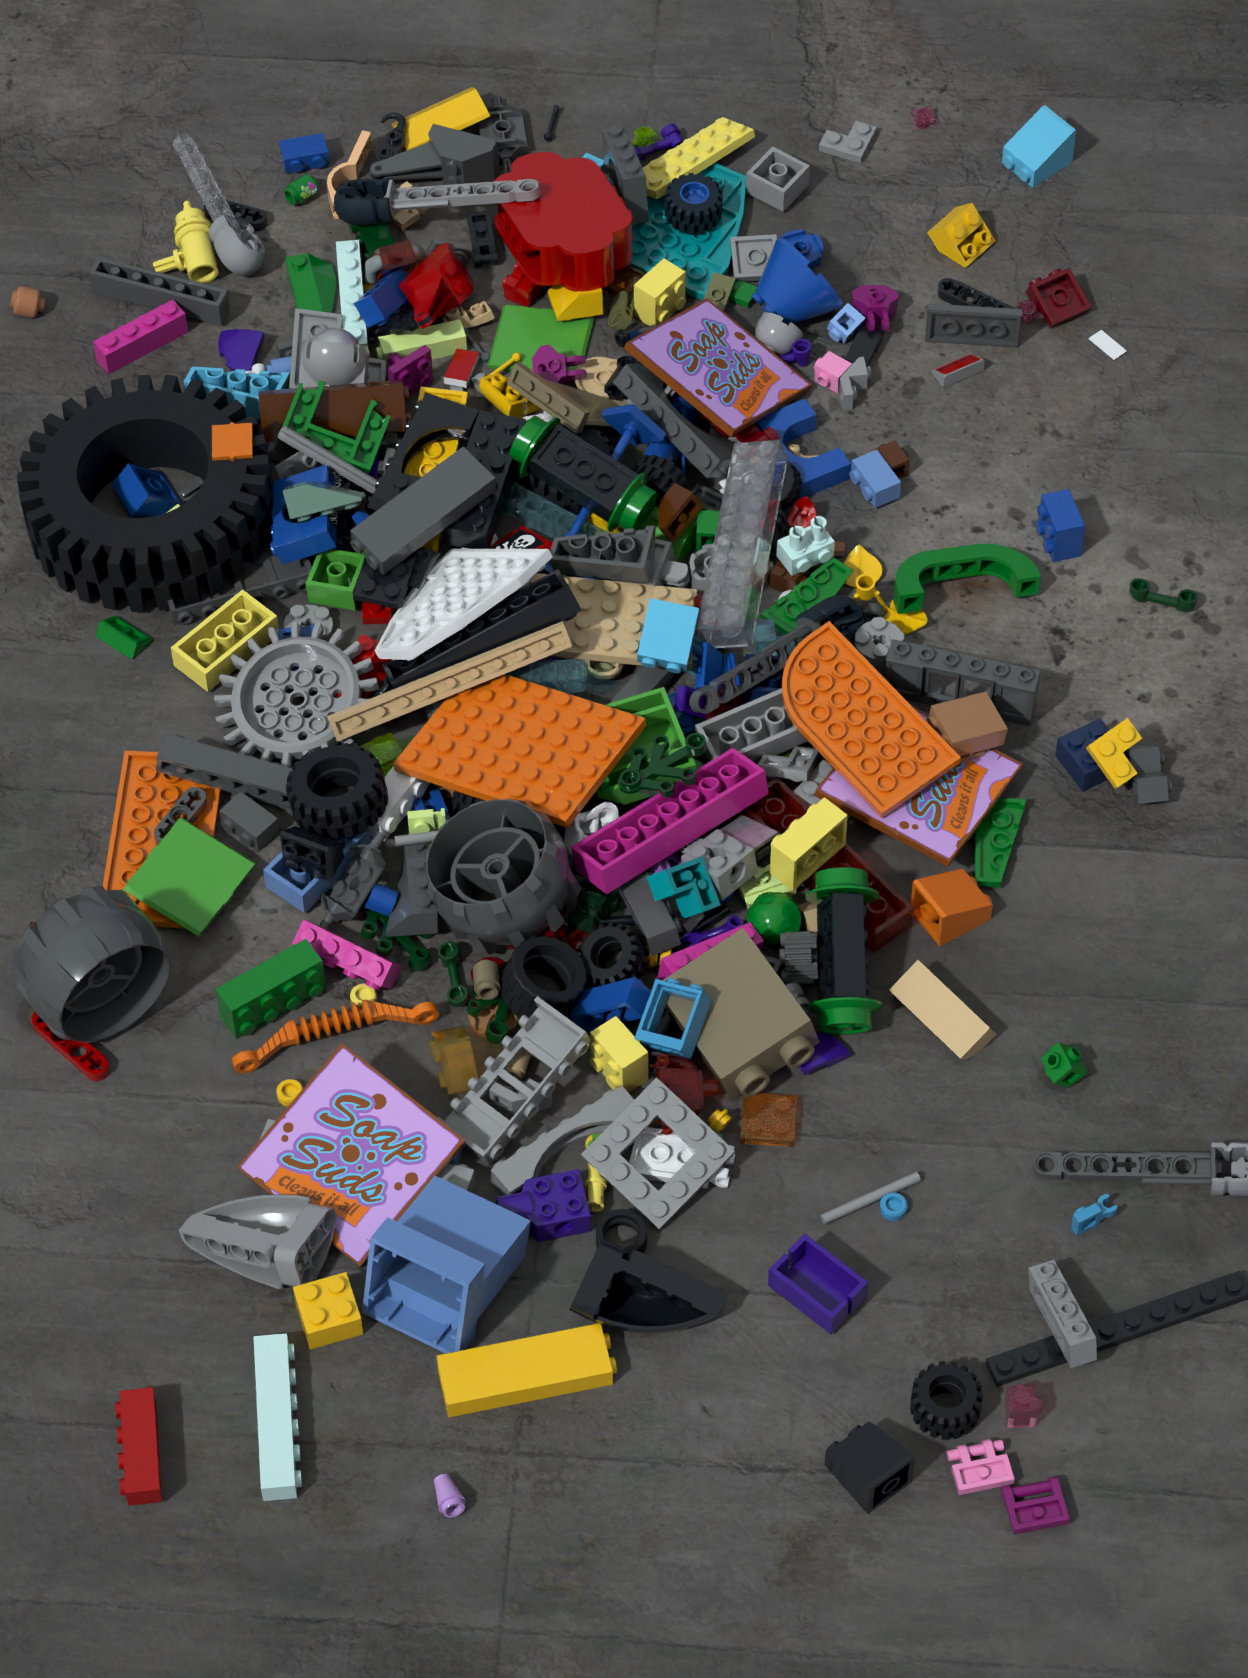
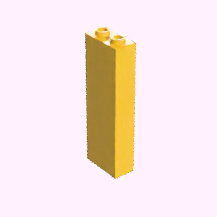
M593 1324L436 1355L448 1418L613 1385V1374L617 1373L615 1358L609 1357L607 1349H611L608 1332L603 1333L601 1324Z

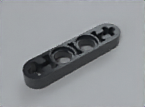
M952 278L942 279L938 284L939 298L952 305L1014 309ZM969 296L972 297L974 300L971 302H966L962 300V298Z

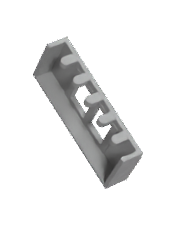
M538 996L534 999L538 1006L536 1011L530 1018L523 1015L519 1019L518 1023L521 1029L513 1039L508 1035L504 1037L501 1042L504 1047L503 1051L496 1059L492 1056L486 1059L484 1064L487 1070L479 1080L472 1077L468 1081L467 1085L470 1091L462 1100L457 1097L452 1100L450 1106L453 1111L444 1121L439 1116L437 1117L466 1140L464 1146L489 1166L502 1155L505 1146L521 1131V1125L527 1118L534 1116L538 1110L539 1103L544 1097L547 1098L552 1094L557 1081L570 1072L573 1063L587 1051L591 1043L586 1031ZM522 1049H525L552 1069L534 1091L505 1071ZM499 1077L528 1098L511 1120H508L482 1100Z

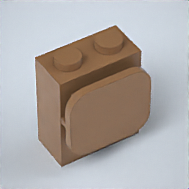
M987 692L931 705L929 717H927V723L961 757V762L982 757L987 749L1004 745L1008 730Z

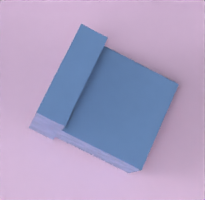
M434 1176L398 1221L387 1217L370 1238L362 1313L445 1354L466 1350L475 1338L478 1318L525 1259L531 1220Z

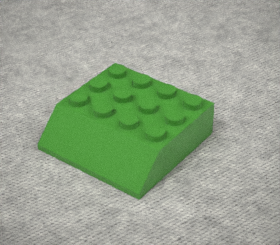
M664 687L606 704V706L644 717L647 726L610 772V776H608L610 782L608 784L612 790L602 794L597 789L598 798L625 805L659 793V791L641 789L633 794L624 793L619 789L618 779L623 771L630 768L632 761L631 752L636 747H644L647 751L648 759L645 763L641 764L640 771L648 767L654 748L653 739L657 735H665L669 740V748L663 753L662 759L686 746V739ZM692 755L670 766L682 769L691 767L696 770V764ZM652 776L651 778H649V780L662 781L668 779L671 780L673 783H676L679 780H681L677 778L661 776Z

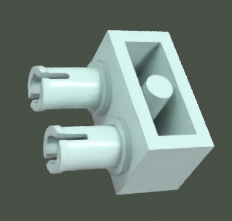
M816 516V523L815 519L812 518L811 526L806 528L794 526V528L790 529V535L777 540V557L791 576L805 572L809 568L819 563H825L834 557L835 541L826 531L827 521L824 517Z

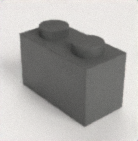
M241 791L219 810L222 828L227 833L236 835L246 847L251 846L257 852L261 851L280 833L278 818Z

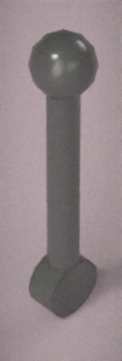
M464 328L466 337L477 352H479L481 362L487 363L490 358L489 354L482 351L470 335L469 328Z

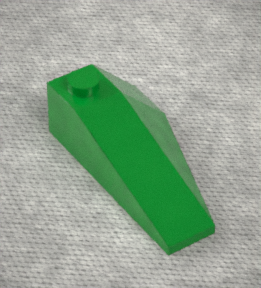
M309 253L285 257L287 278L296 308L332 313L335 302V290L337 289V280L332 264Z

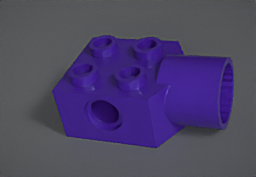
M579 1169L526 1179L522 1192L495 1197L497 1205L531 1220L529 1234L537 1242L591 1232V1215Z

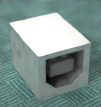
M740 815L720 830L754 849L758 873L752 879L756 880L770 870L771 842L778 835L777 831L744 815Z

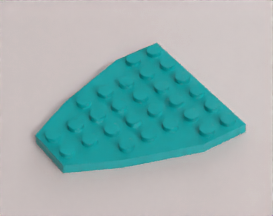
M717 163L710 165L699 173L703 174L704 177H712V181H717L719 187L722 188V217L716 227L712 226V230L709 232L705 229L704 234L694 233V235H689V232L681 233L679 232L680 229L675 230L672 228V224H669L666 220L665 195L659 199L647 196L649 222L632 225L634 235L633 260L627 266V268L645 275L662 259H666L686 271L685 293L701 301L705 297L713 273L727 275L732 261L730 237L739 236L744 216L746 176Z

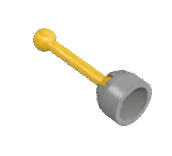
M514 353L510 360L490 374L481 372L472 378L474 387L480 392L479 384L482 377L500 373L512 363L519 362L521 354Z

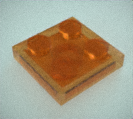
M758 1093L752 1097L743 1096L740 1143L794 1147L797 1095Z

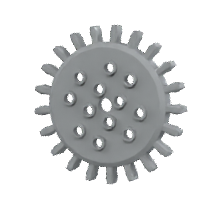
M292 622L291 638L280 640L278 632L274 627H271L268 630L272 644L261 648L258 642L250 638L247 642L254 655L248 661L234 654L230 657L233 665L240 669L237 677L220 674L219 680L223 686L233 688L232 694L214 695L217 707L232 706V712L216 717L219 727L223 728L232 724H237L238 726L237 729L224 736L229 747L245 738L248 743L239 751V754L252 756L258 750L263 753L260 760L272 762L275 757L282 759V766L292 768L293 760L301 759L307 752L309 754L314 752V749L321 746V748L328 747V744H337L339 742L349 743L351 747L355 746L351 736L337 742L327 716L368 700L362 698L363 692L380 689L377 678L360 680L359 678L360 675L375 669L370 658L354 665L351 661L363 651L358 641H355L342 651L339 649V646L344 641L345 635L341 629L338 628L329 642L321 640L324 634L321 623H315L311 637H301L302 632L298 623ZM294 667H299L297 671H291ZM318 669H323L321 673H315ZM264 687H270L267 691H262ZM294 689L292 693H286L287 690ZM313 691H318L315 696L310 695ZM338 693H341V694H342L341 697H339V698H334V696H335L336 694H338ZM301 696L305 698L301 705H292V701L296 697ZM259 709H265L262 713H257ZM289 711L287 715H281L282 712ZM308 713L313 714L310 718H305ZM283 733L282 737L276 738L277 734ZM302 736H307L305 740H300Z

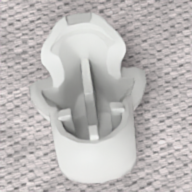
M611 802L601 803L595 808L587 810V812L579 813L569 827L565 828L564 844L571 856V847L619 818L616 805Z

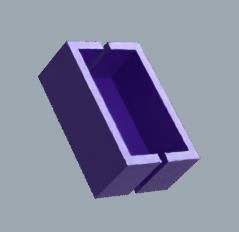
M805 1233L790 1247L788 1255L784 1254L768 1272V1286L830 1334L847 1319L848 1313L852 1314L867 1298L868 1281Z

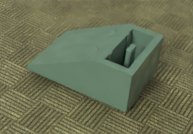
M316 481L295 484L283 490L290 519L297 518L298 522L311 519L316 512H320L321 516L334 513L338 510L337 507L344 505L345 509L357 507L366 497L363 492Z

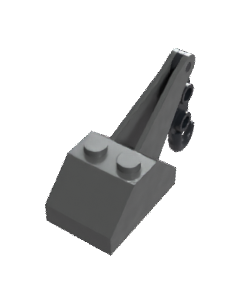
M388 113L381 119V123H385L389 119H396L398 124L385 135L376 153L377 162L373 163L370 167L372 179H377L380 182L383 178H393V180L440 178L444 185L491 182L496 179L500 170L497 140L433 124L428 133L429 142L400 153L405 144L407 124L405 117L399 113Z

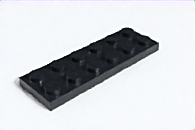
M392 471L381 507L421 477ZM420 548L384 575L378 569L374 570L368 564L365 557L353 592V600L400 609L407 593Z

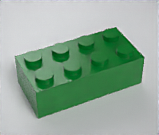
M304 939L215 989L221 1020L235 1039L251 1034L261 1025L274 1021L286 1011L296 1009L302 1002L311 997L319 996L326 990L323 960L307 939Z

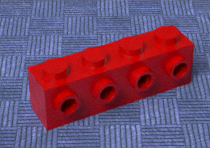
M154 1388L119 1391L120 1402H115L116 1418L121 1419V1427L116 1428L118 1444H123V1452L118 1453L119 1470H124V1478L119 1479L121 1496L126 1495L128 1506L163 1502L157 1404Z

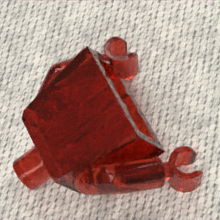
M651 1053V1055L658 1058L655 1065L650 1064V1067L656 1068L657 1078L697 1116L700 1109L705 1107L704 1096L719 1095L718 1080H703L702 1070L698 1069L693 1061L678 1054ZM660 1119L655 1120V1124H662L663 1126L662 1131L657 1133L658 1136L669 1135L673 1132Z

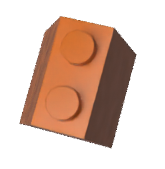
M964 869L913 881L910 911L939 947L991 920L993 907L991 898L987 894H983L978 888L975 878L969 876Z

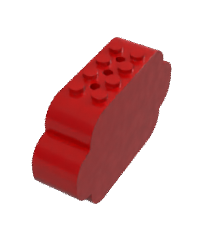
M536 152L517 158L511 165V172L502 174L494 180L517 182V180L534 179L539 182L540 197L533 201L517 202L516 200L510 203H498V214L495 217L497 231L527 279L532 283L542 286L562 284L566 289L575 292L596 290L610 285L615 279V271L627 267L632 262L634 242L632 212L626 208L623 198L618 196L615 186L610 184L607 174L603 173L594 161L578 157L563 159L560 155L552 152Z

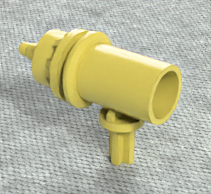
M185 201L183 203L184 210L179 212L175 218V244L180 250L175 249L173 250V256L153 262V267L156 272L160 273L176 268L180 272L187 269L188 277L191 281L207 283L214 280L218 275L212 246L213 241H211L208 234L211 223L206 219L205 213L202 210L192 208L190 201Z

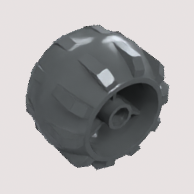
M516 799L480 801L458 812L439 828L429 850L426 852L423 870L427 874V893L440 916L446 921L457 939H470L478 953L487 955L497 952L500 945H513L516 949L522 941L528 940L530 937H537L547 929L552 932L557 931L565 922L560 914L564 903H572L578 897L580 887L571 871L574 860L565 846L562 836L546 814L539 813L527 806L525 801ZM479 893L494 894L496 897L492 901L476 900Z
M103 886L82 888L79 895L67 899L58 898L49 904L50 909L36 922H30L23 931L22 938L24 942L22 948L14 951L10 971L18 980V990L56 1036L70 1041L98 1042L133 1025L135 1021L156 1003L171 975L172 957L167 951L166 939L125 891H106Z

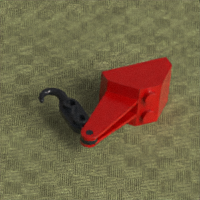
M449 242L440 244L399 284V287L413 306L414 312H410L404 317L396 315L384 325L377 326L370 332L367 340L372 343L375 341V337L385 332L398 335L405 330L412 332L419 327L424 329L431 325L435 319L460 305L474 291L472 277Z

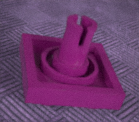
M423 345L404 358L397 352L392 353L388 357L387 364L390 366L388 368L389 381L403 380V386H408L409 398L419 391L421 387H427L433 382L431 349L426 345Z

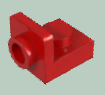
M363 602V624H389L397 609Z

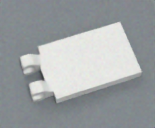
M647 1127L635 1140L629 1163L647 1180L667 1183L695 1152L673 1131ZM735 1154L725 1164L733 1165ZM720 1168L702 1188L707 1189L709 1182L718 1187L728 1188L730 1180L728 1176L729 1169Z

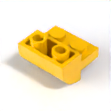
M500 373L481 378L479 384L480 393L504 415L523 418L524 415L541 410L537 405L507 385L509 377L505 378Z

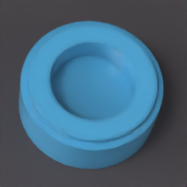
M899 1193L884 1195L880 1201L881 1215L890 1221L902 1219L907 1213V1200Z

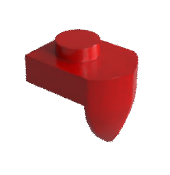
M807 496L800 498L795 503L787 519L790 529L794 528V526H801L803 528L811 526L812 518L816 522L817 510L814 503Z

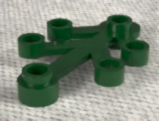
M700 733L688 735L685 740V747L662 759L663 753L669 748V740L665 735H657L653 739L654 748L649 765L641 771V764L645 763L648 759L647 751L644 747L634 748L631 752L632 761L630 768L621 773L618 779V786L622 792L627 794H633L641 789L659 791L661 796L670 797L675 792L674 783L671 780L655 781L649 780V778L652 776L681 779L685 785L694 784L697 777L696 771L693 768L686 767L682 769L670 766L690 755L701 756L707 748L705 736Z
M365 899L362 903V909L367 919L362 925L361 935L366 939L375 938L378 930L376 921L380 919L384 924L381 939L377 942L376 952L384 957L389 956L393 947L392 937L385 936L389 916L365 908ZM423 934L419 936L424 939H429L433 936V934ZM394 936L410 954L408 960L410 968L415 971H425L431 959L429 952L425 948L417 947L409 936Z
M507 963L500 969V973H499V975H500V980H501V974H502L504 968L506 967ZM473 986V994L478 997L477 993L474 991ZM500 991L498 996L491 1000L472 999L467 1007V1013L470 1016L478 1017L482 1014L483 1009L498 1004L495 1018L488 1022L485 1030L487 1040L493 1044L502 1042L508 1031V1027L504 1023L508 1007L504 1003L505 1001L501 997Z

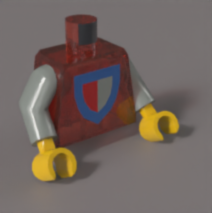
M410 240L378 248L365 263V280L367 283L363 286L364 292L366 293L371 289L377 280L401 268L404 273L413 271L427 258L424 248L419 245H411Z

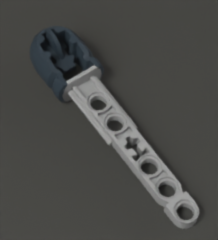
M383 178L380 182L377 179H356L347 181L339 186L334 196V208L338 217L344 222L351 225H366L377 223L379 220L383 223L393 222L396 210L510 203L516 200L517 202L533 201L540 197L541 192L539 182L534 179L517 180V182L508 180L396 188L393 178Z

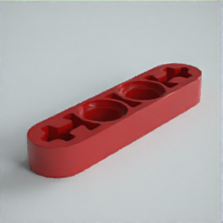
M34 1011L31 1017L34 1030L92 1081H102L109 1075L108 1060L96 1048L86 1042L66 1039L64 1041L55 1040V1034L45 1022H39L41 1018ZM76 1048L86 1049V1053L82 1056L72 1055L73 1050ZM90 1059H91L92 1063H93L96 1067L101 1066L102 1069H100V1070H98L97 1068L92 1069V1065H91V1063L89 1062Z

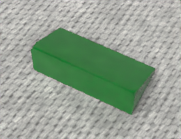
M116 615L101 620L96 632L97 638L130 659L135 658L152 641L149 636Z

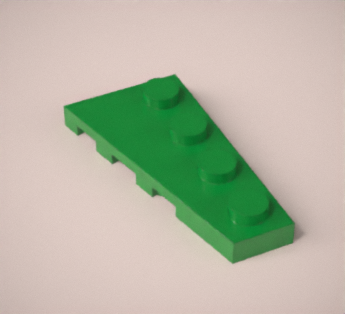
M832 557L810 574V577L796 585L791 592L782 596L773 606L763 611L759 618L786 635L798 627L796 617L799 614L809 610L822 600L837 595L851 576L853 570Z
M1000 798L975 831L974 878L978 887H1001L1027 799Z

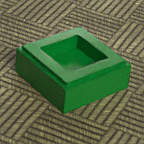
M738 280L729 301L749 308L754 301L751 296L755 293L757 286Z

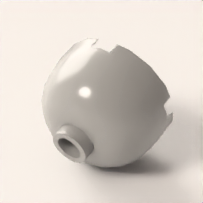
M765 312L756 325L755 338L778 356L791 353L792 344L796 340L802 339L803 333L793 323L790 322L789 326L783 323V317Z

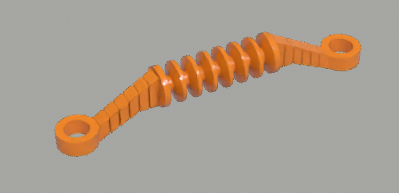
M366 999L362 1000V1006L359 1009L355 1002H353L350 1012L345 1005L341 1006V1014L339 1015L335 1008H331V1017H328L325 1011H321V1020H318L313 1013L311 1014L310 1023L306 1021L304 1016L300 1017V1025L298 1026L294 1019H290L279 1032H276L257 1051L247 1050L236 1054L232 1058V1064L236 1073H249L256 1070L282 1047L294 1044L299 1045L300 1036L302 1035L307 1042H310L311 1033H314L316 1038L320 1039L321 1030H324L327 1036H331V1027H334L339 1034L341 1033L342 1024L350 1031L351 1022H355L357 1027L361 1028L362 1019H365L368 1025H373V1023L385 1019L426 1025L435 1021L439 1017V1012L434 1002H423L416 1005L413 1009H403L402 1007L381 1004Z

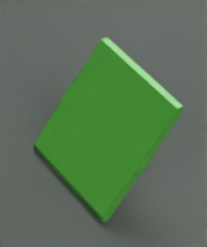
M506 304L501 312L487 367L496 370L510 360L514 353H520L521 360L512 363L503 371L512 372L515 363L520 362L533 371L532 357L538 348L543 345L552 346L559 354H565L566 357L579 355L585 357L594 317L557 321L553 309H538ZM577 366L569 367V371L575 370Z
M181 817L161 842L150 851L145 862L128 881L123 890L199 937L221 909L225 908L230 902L233 894L257 863Z

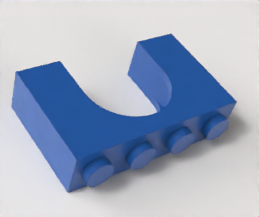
M806 399L775 410L755 422V426L761 432L768 427H772L780 438V442L777 445L765 449L767 451L766 456L784 458L800 472L803 484L801 485L802 491L799 494V499L849 480V473L851 471V462L840 447L811 458L796 456L786 449V444L791 440L816 430L817 414Z
M327 464L273 482V509L270 510L273 519V525L270 527L273 542L270 543L273 555L275 557L278 556L283 565L337 548V530L328 515L293 523L295 518L290 519L283 495V490L286 487L307 481H316L336 486V480Z

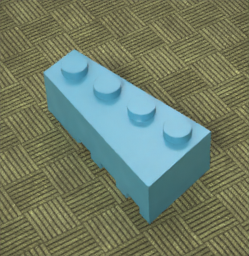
M192 366L184 380V391L191 379L202 381L206 397L217 387L226 392L228 405L238 400L244 405L247 418L253 415L256 420L261 421L259 391L289 389L290 372H281V375H269V371H259V374L245 373L243 369L224 372L223 368Z

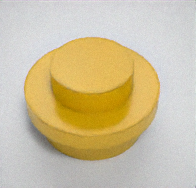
M717 1109L707 1120L710 1123L709 1127L716 1133H720L732 1119L728 1115L729 1111L724 1109L721 1112Z

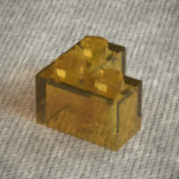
M457 1026L431 1032L433 1040L429 1041L430 1052L435 1062H440L442 1070L437 1072L440 1087H445L449 1095L470 1090L467 1085L468 1081L472 1077L478 1079L470 1036L463 1026Z

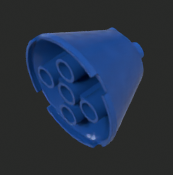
M781 236L775 241L755 293L751 296L760 306L764 305L762 308L764 313H773L783 317L782 322L789 326L790 322L797 324L838 310L844 304L821 273L816 275L807 266L810 262L791 243Z

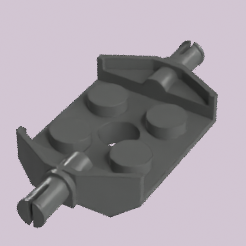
M497 96L498 103L496 97H493V107L487 108L490 117L477 123L480 136L497 140L499 163L503 164V172L508 173L507 167L509 172H511L512 163L517 158L528 155V145L522 111L513 105H502L501 97ZM499 128H506L507 130H505V131H499V130H497V129H499Z
M377 830L370 844L351 846L349 848L356 854L348 863L343 876L334 886L330 897L322 893L320 895L323 909L326 912L320 926L329 930L334 920L337 922L339 920L351 921L355 917L386 865L379 850L385 837H387L386 835Z

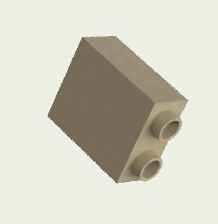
M741 928L667 977L681 982L682 986L698 985L704 988V993L712 999L695 1049L731 1101L741 1094L744 1097H752L760 1093L768 1085L771 1074L786 1064L789 1068H795L804 1064L813 1055L814 1046L820 1043L810 1018L744 928ZM669 995L665 1008H668L670 1016L682 1033H684L695 1001Z

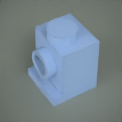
M847 303L829 322L827 327L829 330L828 334L834 341H841L845 344L860 329L865 317Z

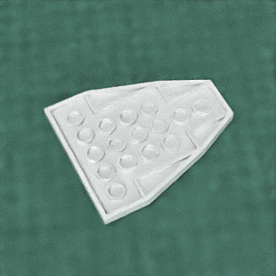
M450 549L433 565L419 589L413 588L410 591L402 607L397 610L390 620L375 649L378 658L414 660L436 644L464 629L469 623L513 592L527 585L532 576L543 570L546 566L545 564L552 558L549 549Z

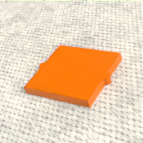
M234 422L225 425H212V461L228 459L234 461L235 459L253 458L252 423L234 424Z

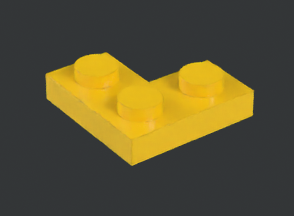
M1128 718L1086 747L1089 754L1115 789L1138 774L1123 753L1142 739Z

